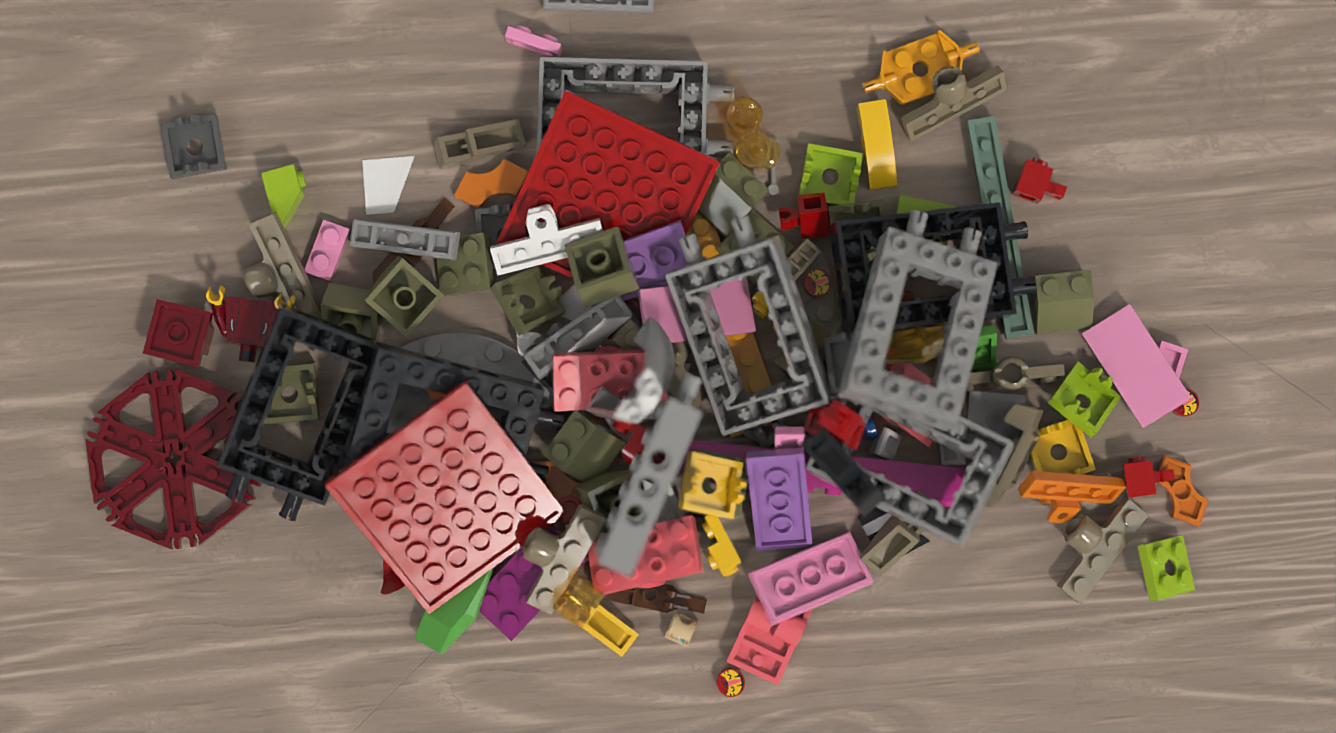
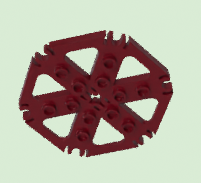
M167 369L168 377L165 381L160 380L158 371H153V384L150 380V373L145 374L97 412V414H102L107 418L104 420L94 417L92 420L100 424L101 430L98 433L88 431L87 435L97 439V442L85 439L93 502L97 504L99 500L105 498V501L99 503L96 508L101 511L109 506L112 510L111 515L105 520L111 522L119 516V519L111 526L173 550V538L176 549H182L181 540L184 537L189 539L190 547H196V534L199 539V545H202L252 506V504H247L244 501H235V495L238 490L236 489L228 510L208 525H203L198 521L193 482L225 494L234 476L233 472L217 467V460L204 454L226 438L237 412V404L241 402L242 397L237 396L229 402L231 397L237 394L236 392L175 369L177 373L176 381H174L175 373L173 369ZM187 387H193L215 396L218 400V406L186 431L181 397L182 391ZM145 393L151 396L156 436L126 425L119 418L120 411ZM112 449L145 463L114 488L106 485L102 455L106 450ZM173 451H175L176 455L182 457L181 461L177 462L176 469L173 463L167 461V458L172 456ZM250 479L244 498L255 500L256 497L248 493V487L250 485L261 487L262 483ZM163 487L168 528L165 531L159 532L135 522L132 518V513L136 507Z

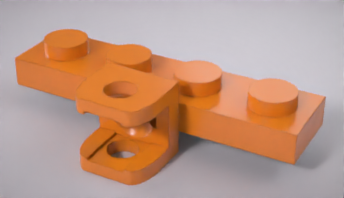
M1031 471L1017 489L1022 498L1039 499L1042 505H1053L1047 514V519L1050 523H1067L1081 509L1079 502L1112 504L1127 486L1123 478Z

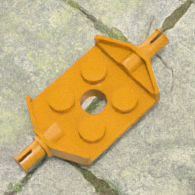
M939 30L931 36L887 52L886 50L883 51L879 76L862 83L865 94L881 88V91L885 90L899 104L903 105L933 94L932 78L939 69L953 66L962 71L965 57L979 53L980 48L977 41L962 47L958 46ZM916 63H923L927 67V74L922 77L916 76L912 71V66Z

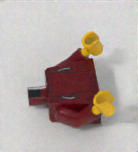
M220 285L219 295L213 294L211 286H209L206 298L211 303L214 320L221 335L227 339L228 343L240 345L239 361L255 363L257 347H263L280 303L292 307L295 297L291 296L288 303H286L282 299L283 293L281 292L275 302L225 297L224 301V286Z

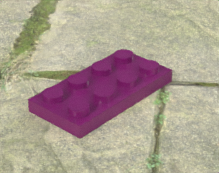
M553 525L545 529V531L554 535L562 534ZM523 547L488 583L479 610L510 641L540 611V609L527 604L525 598L542 568L524 559ZM587 556L584 557L579 568L589 559Z

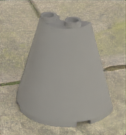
M652 317L647 319L634 338L635 343L646 349L645 369L636 380L631 392L626 398L621 399L600 386L586 406V411L603 418L637 422L648 415L665 394L674 373V351L665 330Z

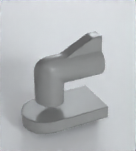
M782 418L771 421L774 430L775 427H786ZM760 424L743 430L745 437L758 442L762 448H770L775 445V431L767 435Z

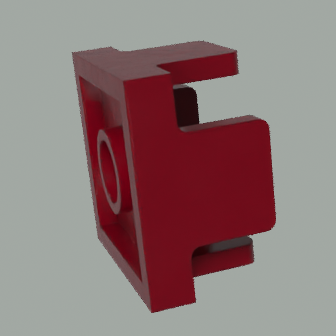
M157 299L143 354L199 368L202 356L208 355L214 334V329L211 328L213 313Z

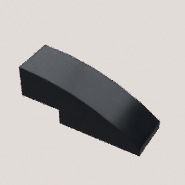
M822 429L803 446L804 450L863 516H866L886 498L859 465L825 429Z

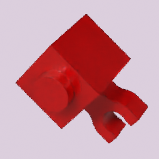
M1032 158V161L1027 159L1023 163L1012 195L1038 204L1042 201L1044 194L1061 200L1066 193L1067 186L1049 181L1054 169L1047 167V162Z
M825 192L797 195L798 209L779 208L781 230L800 226L801 239L829 236Z
M836 399L831 404H825L818 415L820 418L818 423L821 428L850 446L865 425L863 417Z
M1145 456L1128 458L1129 464H1123L1128 498L1157 494L1155 483L1175 480L1174 469L1154 472L1152 460L1146 461Z

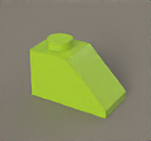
M294 164L261 173L271 212H277L284 229H286L305 196L303 187L307 186L303 170L299 171Z

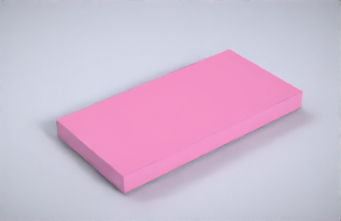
M747 277L740 281L738 279L731 280L713 290L709 289L726 336L756 331ZM670 287L639 290L638 297L643 325L649 317H652L665 330L671 344L689 341Z
M1130 304L1082 333V336L1107 375L1113 377V384L1142 429L1191 400V396Z
M850 531L748 574L771 626L857 591L874 582L866 564L860 560L861 553Z

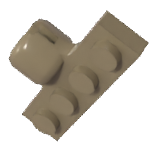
M997 65L981 75L966 81L965 75L957 67L946 66L939 69L932 78L934 99L901 117L905 134L910 142L1005 92L1007 85L1004 72Z
M277 212L249 223L248 225L264 257L262 261L250 265L244 271L245 283L252 295L260 298L273 292H282L286 303H288L291 296L295 297L292 308L315 317L321 316L320 301Z
M631 319L622 324L609 340L615 347L622 348L623 350L644 349L634 342V338L640 331V328ZM689 341L672 343L675 366L671 383L667 389V394L672 399L681 382L683 373L689 374L684 368L685 361L692 353ZM701 384L691 408L696 410L708 396L706 389Z
M1006 357L996 363L993 371L970 373L966 391H973L974 385L983 384L985 389L1000 388L1004 391H1014L1022 386L1030 385L1029 380L1040 379L1041 384L1056 383L1057 377L1065 375L1064 364L1028 367L1023 360L1017 357Z
M1124 497L1101 526L1086 515H1078L1073 518L1066 526L1063 535L1064 540L1078 552V557L1057 584V587L1074 601L1082 604L1149 515L1130 499Z
M580 504L561 535L551 534L541 528L533 529L524 543L522 552L524 559L541 566L542 571L525 598L527 604L552 614L605 523V515Z

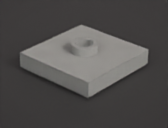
M968 391L966 419L1013 442L1017 435H1023V430L1005 422L1004 419L1015 404H1025V395Z

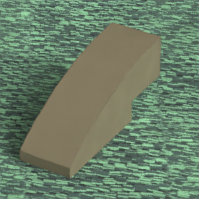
M515 119L466 129L462 133L437 137L433 145L439 168L444 169L526 146L520 121Z
M918 489L914 492L915 494L931 501L930 498H928ZM892 515L868 544L860 556V560L881 576L920 541L919 535L923 530Z

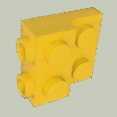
M707 515L704 517L706 523L702 524V527L709 540L715 538L717 542L707 547L710 553L705 556L713 570L718 568L725 578L739 570L737 565L741 563V560L718 517Z

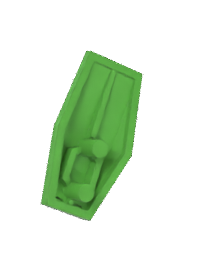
M493 568L430 614L424 609L414 639L436 652L444 654L477 619Z

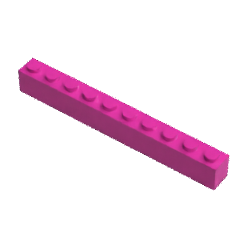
M690 440L680 464L679 474H684L687 453L695 452L696 448L746 459V452L774 449ZM804 452L806 469L811 457L807 452ZM851 457L854 461L859 462L864 469L878 476L881 473L886 476L887 480L903 488L906 486L911 488L913 493L918 489L928 498L937 500V502L945 507H951L955 491L959 492L963 484L964 468ZM806 470L808 493H813L814 488L825 489L824 494L841 496L839 488L809 474Z

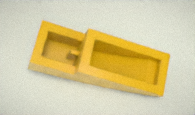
M886 99L859 103L857 113L869 189L871 191L897 186L896 165Z
M571 581L556 608L621 657L639 635Z

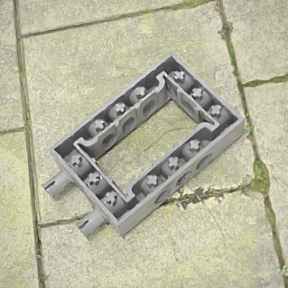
M540 57L537 152L565 90L586 93L679 95L678 141L709 156L725 157L728 153L733 156V140H708V137H706V108L709 101L734 103L735 85H710V82H707L708 61Z
M912 210L910 211L906 233L889 227L880 236L838 396L948 431L958 424L997 263L976 256L982 234L978 230L975 231V234H973L974 229L965 228L963 230L959 250L922 238L928 215L923 212L922 216H919L920 211ZM907 272H910L911 276L914 277L919 275L938 281L937 284L941 286L947 284L960 289L950 300L949 305L952 308L948 323L943 328L945 335L941 350L936 355L938 363L935 375L930 379L929 385L882 371Z
M748 215L731 221L739 242L738 248L706 259V257L702 256L695 233L679 238L678 241L687 263H685V266L674 269L665 275L722 436L827 404L834 397L830 394L829 378L779 235L759 241L754 236ZM762 273L758 279V287L760 292L763 291L770 310L768 316L769 319L774 321L779 336L778 344L783 347L789 364L787 370L792 380L746 394L709 289H716L720 285L734 279L740 281L749 275Z
M683 373L673 399L666 397L664 402H658L652 415L654 418H657L653 429L647 427L641 440L642 445L645 446L641 455L635 454L629 468L633 475L630 481L624 480L618 493L620 496L619 500H621L619 507H612L607 519L609 530L607 534L601 532L595 546V554L598 555L599 564L629 577L633 574L703 413L691 408L697 390L703 380L687 373ZM656 450H662L665 452L664 460L658 464L652 463L650 459L652 453ZM643 478H652L654 483L650 489L643 490L639 488V482ZM632 505L642 507L641 513L637 516L629 515L627 510Z
M834 396L833 399L838 400L863 417L866 424L874 411L974 460L972 466L968 465L966 469L967 476L959 492L955 491L953 495L954 501L949 511L944 509L936 500L932 499L929 501L913 493L911 488L907 486L903 488L887 480L885 475L880 473L878 476L864 469L859 462H856L886 497L876 506L877 508L963 550L1014 449L1013 442L960 416L956 426L948 431H944L839 396ZM804 433V445L814 436ZM844 443L841 447L850 456L853 449L847 448L846 444ZM810 458L806 466L808 473L837 487L817 463Z

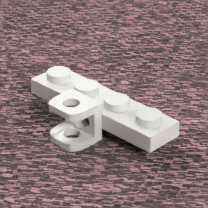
M549 204L530 208L527 212V228L530 236L490 246V251L497 275H502L567 258L566 244L603 232L600 218L559 228L553 208ZM544 218L546 221L538 222L537 219Z

